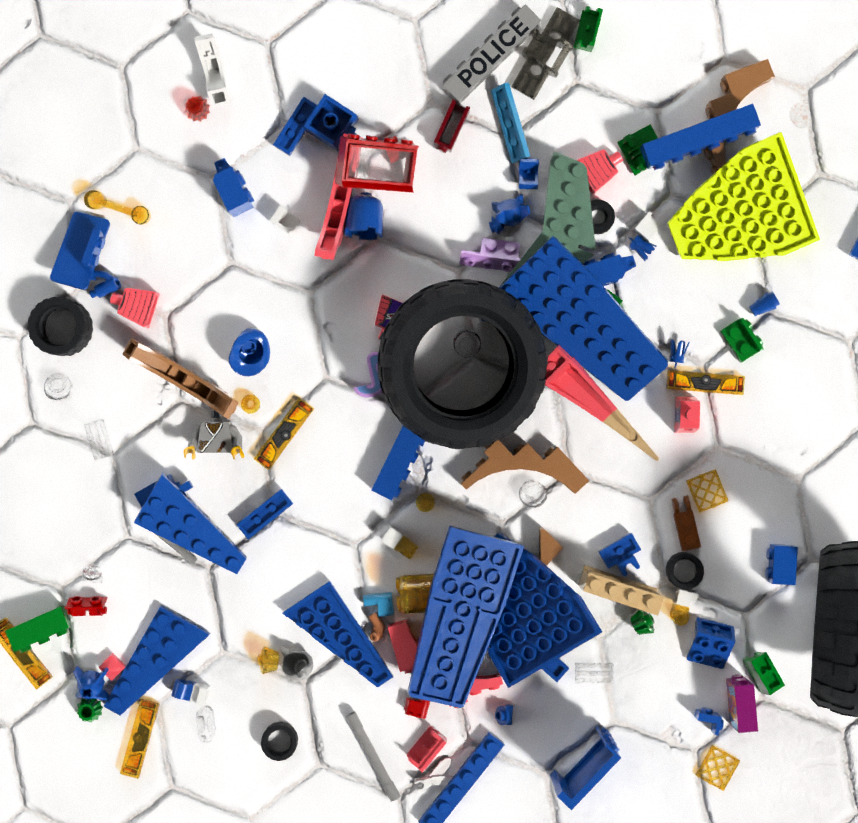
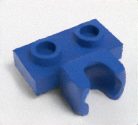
M632 533L625 535L598 551L606 567L609 569L616 565L623 576L628 575L626 571L628 564H632L636 569L640 568L633 554L639 552L641 548Z

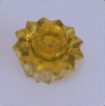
M265 646L257 657V665L260 666L262 674L276 671L279 665V652Z

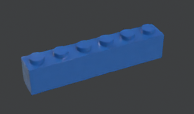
M752 103L642 144L640 150L647 169L654 168V171L665 167V163L672 161V164L684 160V156L690 155L694 157L701 154L703 149L713 150L720 146L719 143L727 141V144L738 140V136L745 134V137L757 133L756 130L761 126V123Z

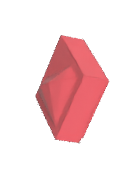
M112 653L98 668L102 671L107 667L109 670L106 676L112 681L125 669L126 665Z

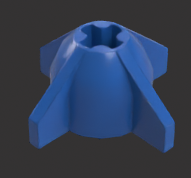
M519 194L515 199L491 203L492 209L496 213L497 222L507 226H516L530 214L529 206L523 205V194Z
M76 666L73 671L77 680L78 690L75 697L107 700L109 694L103 689L105 683L103 677L109 669L106 667L100 673L93 670L84 672Z

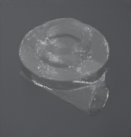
M90 565L83 569L82 581L102 584V569L99 566Z

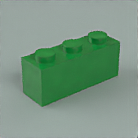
M60 606L12 627L5 632L13 651L20 650L23 653L32 649L31 645L36 642L41 645L50 641L49 637L54 634L59 637L68 633V628L72 627L64 606Z

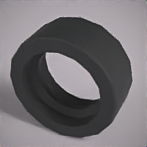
M678 552L668 560L666 576L676 587L692 589L702 581L704 566L695 555L688 552ZM683 559L690 560L696 567L695 576L688 582L679 581L674 575L675 564Z
M286 722L272 723L266 728L261 738L262 751L268 758L275 761H283L291 757L298 745L296 730ZM282 730L290 736L291 744L286 751L275 752L270 748L268 740L274 731Z

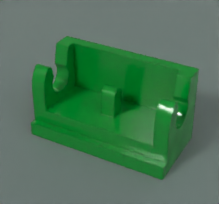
M586 6L585 10H582L573 48L592 52L603 9L597 8L594 11L590 10V6Z
M755 652L754 657H746L742 661L760 693L772 695L784 687L785 684L767 652Z

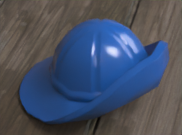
M247 328L241 332L234 341L229 354L228 362L232 370L239 375L247 377L259 374L267 366L270 359L268 338L261 330L255 328Z

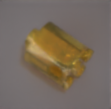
M434 574L401 575L396 578V589L400 593V596L396 597L398 612H402V614L425 613Z

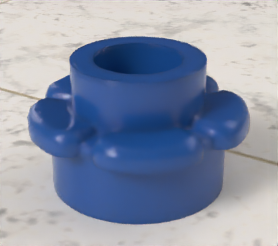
M491 217L492 221L489 222L492 233L500 234V232L505 230L504 225L497 222L496 218Z

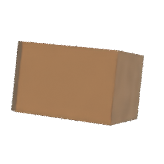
M539 527V559L547 566L563 547L543 527Z

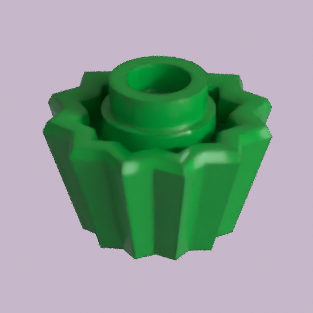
M638 610L630 619L634 630L639 635L654 633L653 624L655 621L652 615Z
M82 698L81 702L77 704L78 709L76 712L84 722L92 723L102 715L101 710L103 707L101 706V701L97 699Z

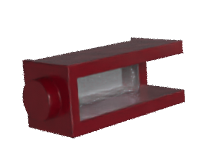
M452 100L434 140V145L437 146L436 150L445 154L447 151L452 152L470 113V107L466 106L464 108L456 104L455 100Z

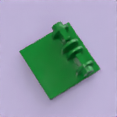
M651 124L631 135H626L617 142L634 176L647 170L640 147L642 144L658 139Z

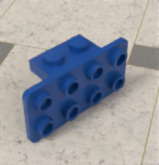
M77 211L73 213L50 275L52 282L81 290L88 288L95 266L98 265L100 252L105 245V239L110 227L109 220Z

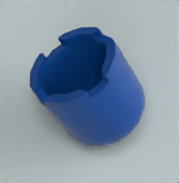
M362 192L360 195L350 199L345 220V236L352 238V235L359 236V240H377V236L383 237V205L379 199L368 192Z

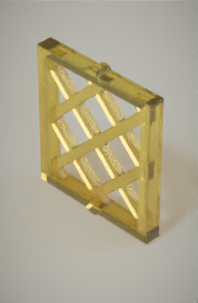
M716 469L686 480L699 513L729 501ZM713 474L711 480L704 478L705 475ZM715 476L718 481V484L713 482ZM700 479L698 485L692 483L693 480ZM703 480L709 482L707 489L700 487ZM712 484L718 486L715 493L709 490ZM691 485L697 488L695 493L693 492ZM699 489L706 491L703 498L697 496ZM720 489L722 491L723 496L718 494ZM708 493L714 495L712 502L706 499ZM716 497H720L723 499L719 503H714ZM696 498L702 500L700 506ZM704 501L710 503L709 507L702 508Z
M711 745L695 775L708 782V784H712L724 791L740 760L731 756L726 751ZM717 750L721 752L722 755L716 757L714 751ZM726 757L734 759V762L727 763ZM723 758L725 764L718 766L717 760ZM715 761L716 767L709 769L708 762ZM706 764L707 770L702 771L704 765ZM726 767L728 773L721 775L720 769ZM717 770L719 776L712 778L711 771ZM708 772L710 779L702 777L701 774ZM720 779L721 785L719 786L713 781Z

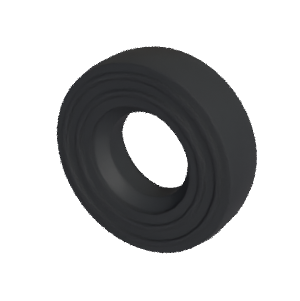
M600 199L592 200L591 210H601L605 214L603 223H593L594 234H603L613 226L615 212L608 202Z

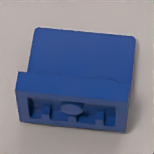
M697 617L695 621L696 635L687 654V660L724 669L736 642L734 626Z

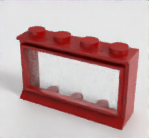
M348 133V137L340 136L335 184L347 188L414 193L413 180L419 146L412 144L413 140L401 139V142H395V138L389 137L377 140L378 137L366 135V139L359 138L360 135Z

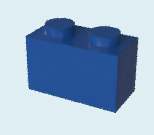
M770 544L766 551V558L769 560V564L765 570V577L769 583L796 585L797 546Z

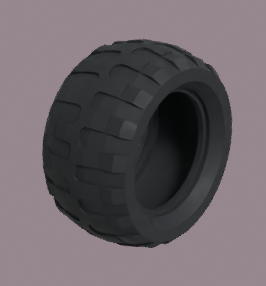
M452 279L427 286L400 305L383 332L378 352V377L385 401L405 428L428 443L451 449L488 446L494 441L507 437L516 431L517 427L533 413L536 403L543 393L546 383L548 356L541 329L523 303L495 285L471 279ZM457 316L477 317L492 324L502 336L509 358L508 372L500 390L486 403L466 410L448 409L434 403L421 391L414 376L415 353L424 335L436 324Z
M858 541L829 544L820 550L810 698L817 706L850 717H858Z

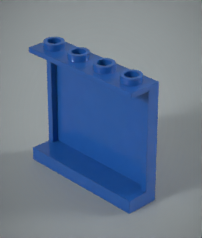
M598 725L595 726L600 739L564 777L555 769L550 773L556 796L570 810L621 759L618 752L620 749L611 736L612 734L605 727L601 729Z

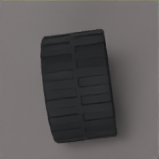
M46 298L35 305V308L32 309L28 317L27 330L30 340L41 351L51 355L72 356L86 348L92 338L93 321L89 312L81 304L67 298ZM58 309L70 311L76 320L75 334L64 345L52 343L48 339L45 330L48 317Z

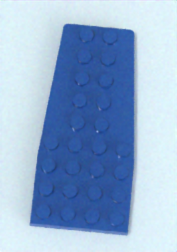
M554 236L500 286L501 289L510 293L524 304L539 325L543 335L557 346L560 345L580 365L625 401L632 399L668 367V360L600 281Z
M449 525L432 579L408 686V693L411 697L458 708L464 707L507 602L524 546L522 544Z

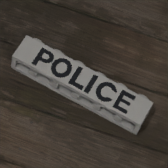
M526 4L522 8L517 7L512 12V17L508 21L504 20L498 26V31L494 35L491 33L484 40L485 44L481 48L477 47L470 54L471 58L467 62L463 60L457 66V71L453 75L449 74L443 80V91L452 100H455L456 104L460 105L540 27L542 20Z

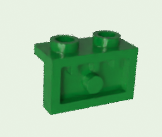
M743 317L720 330L740 363L764 350L762 346L763 341L758 335L755 336L751 330L753 329L752 324Z

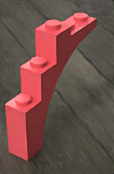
M352 146L348 178H357L361 147ZM336 170L326 216L314 256L321 257L322 259L334 260L337 249L344 237L345 220L353 188L335 184Z
M406 619L388 624V630L399 671L411 673L418 642L413 636ZM500 673L477 675L470 690V695L480 694L481 690L488 688L489 690L500 688V685L503 684Z

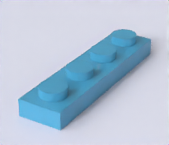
M503 83L492 89L491 94L511 162L518 163L520 159H526L531 156L510 84Z

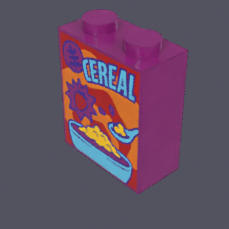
M735 674L731 676L732 678H726L730 725L738 733L758 732L754 684L741 674Z

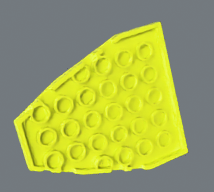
M782 132L742 148L700 185L667 222L681 259L731 261L754 257L783 256L820 240Z

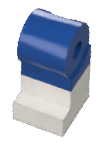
M176 679L171 696L196 703V705L203 707L207 702L211 686Z

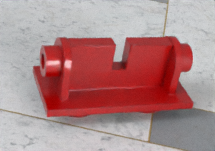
M69 597L65 609H67V614L71 616H86V610H89V616H103V614H107V606L105 604L108 597Z

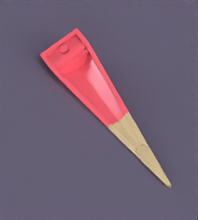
M558 345L548 355L545 386L578 405L629 440L655 461H659V457L578 361Z

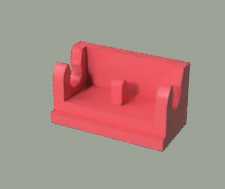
M430 725L406 756L423 773L445 746L447 738Z

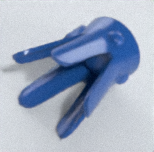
M639 235L634 240L628 237L632 241L629 247L631 250H635L644 262L648 259L645 253L651 254V251L655 250L654 247H657V245L643 240Z
M670 339L671 353L669 361L675 362L674 368H676L677 363H684V355L690 342H688L685 348V341H679L675 352V341Z

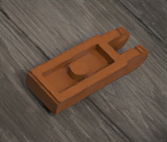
M688 495L683 496L686 511L680 512L678 500L676 498L671 499L681 551L700 548L701 543Z

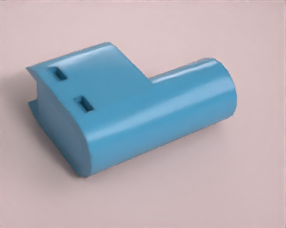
M392 592L363 595L364 606L377 605L379 617L394 615Z

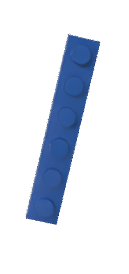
M488 732L418 820V823H444L504 747V742L491 732Z

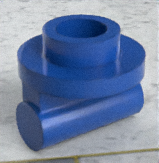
M513 705L498 706L495 712V719L498 724L512 725Z

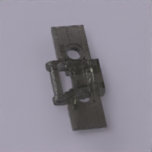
M557 7L542 34L539 33L538 29H535L532 33L533 38L522 51V56L527 60L511 87L535 100L547 77L550 75L557 78L561 65L568 53L573 50L574 46L568 41L580 20ZM554 32L558 33L560 35V38L554 39L550 36V34ZM555 48H562L553 66H547L546 64ZM532 66H539L541 73L533 75L530 70Z

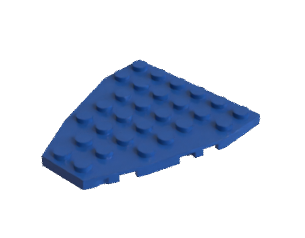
M501 532L493 536L514 542ZM523 548L507 602L487 649L491 660L508 688L602 633L601 628L582 597L525 548Z

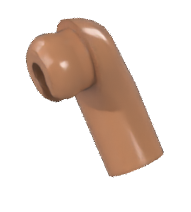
M374 612L368 616L373 624L370 639L373 642H377L383 637L385 625L378 614Z

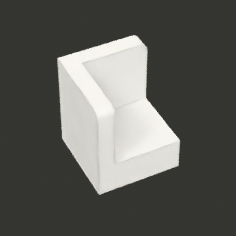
M281 205L269 220L289 236L292 235L300 223L299 218L288 212Z
M650 211L632 231L647 242L653 238L654 234L661 227V224L651 217L653 213Z

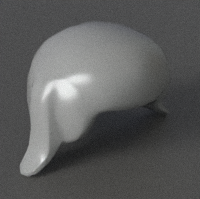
M281 646L280 651L284 655L282 671L285 676L294 681L308 678L314 667L312 657L305 651H290L286 647Z

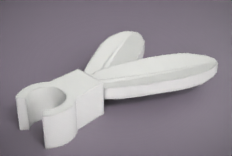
M451 758L442 759L429 776L416 778L414 780L415 784L418 782L423 783L421 787H417V791L421 792L432 784L446 786L453 778V776L443 775L451 764Z

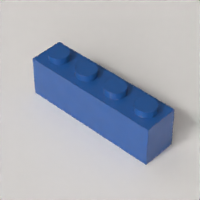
M402 426L371 491L391 501L393 497L398 498L402 490L399 485L402 480H407L410 473L408 467L410 463H415L419 455L416 450L419 445L423 447L425 441Z

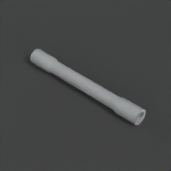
M356 711L348 714L346 719L382 782L388 798L391 802L397 800L401 795L376 753Z

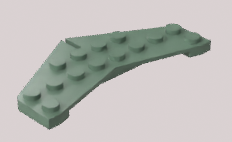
M554 151L549 165L543 231L502 284L552 236L556 237L582 264L594 256V254L578 248L580 245L596 251L587 168L583 163Z

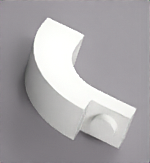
M214 34L194 37L204 70L207 93L212 108L230 104L231 99L226 73Z

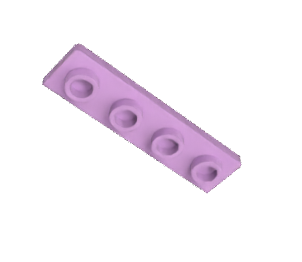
M482 238L480 252L461 250L459 264L468 267L473 266L511 272L521 259L519 258L520 243Z

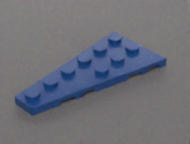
M162 472L137 514L134 523L238 574L247 556Z
M328 581L282 612L283 615L308 632L333 654L339 656L346 664L357 670L360 675L377 688L394 677L331 581Z
M161 605L103 707L119 716L122 715L211 633Z

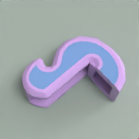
M372 352L366 358L372 384L353 388L356 394L361 397L370 398L383 393L378 377V352Z

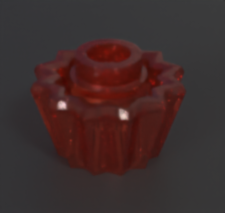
M192 96L184 104V113L193 122L196 120L201 122L202 119H207V114L210 113V105L207 103V99H203L202 96Z

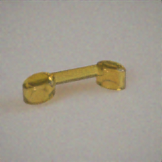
M96 190L88 191L84 196V203L90 209L101 210L106 207L130 215L133 222L138 225H145L151 219V212L145 206H136L133 209L107 200L102 192Z

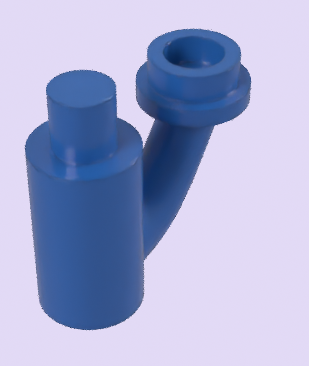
M94 270L91 280L94 281L97 277H100L106 281L95 285L94 290L89 291L92 298L97 296L102 298L121 289V283L117 277L106 271Z

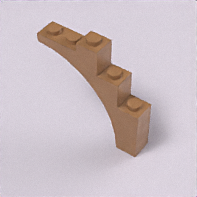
M766 59L724 75L721 79L720 87L726 95L708 102L705 108L707 118L712 119L736 110L740 102L748 94L770 82L775 76L769 60ZM725 142L719 143L720 146L713 150L708 148L704 150L707 160H710L712 164V175L726 163Z
M131 338L122 353L128 360L179 387L223 417L229 419L236 411L239 402L228 395L226 391L149 346Z
M499 440L485 446L486 450L483 452L488 458L485 460L483 457L475 464L477 468L472 473L468 471L461 477L463 480L461 485L466 490L477 481L491 474L518 469L537 471L549 475L563 483L574 494L589 482L559 447H550L543 454L545 457L542 459L529 443L525 445L523 443L519 444L514 449L515 454L512 455Z

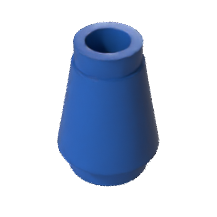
M766 292L749 308L753 315L757 316L777 309L776 306L780 305L773 292Z

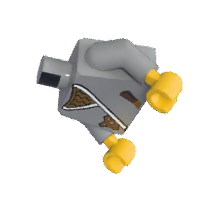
M211 410V422H201V425H198L191 435L188 446L183 450L184 458H186L187 454L192 453V460L196 458L195 451L196 453H231L234 460L235 455L240 453L241 458H244L240 432L231 422H222V415L215 410Z

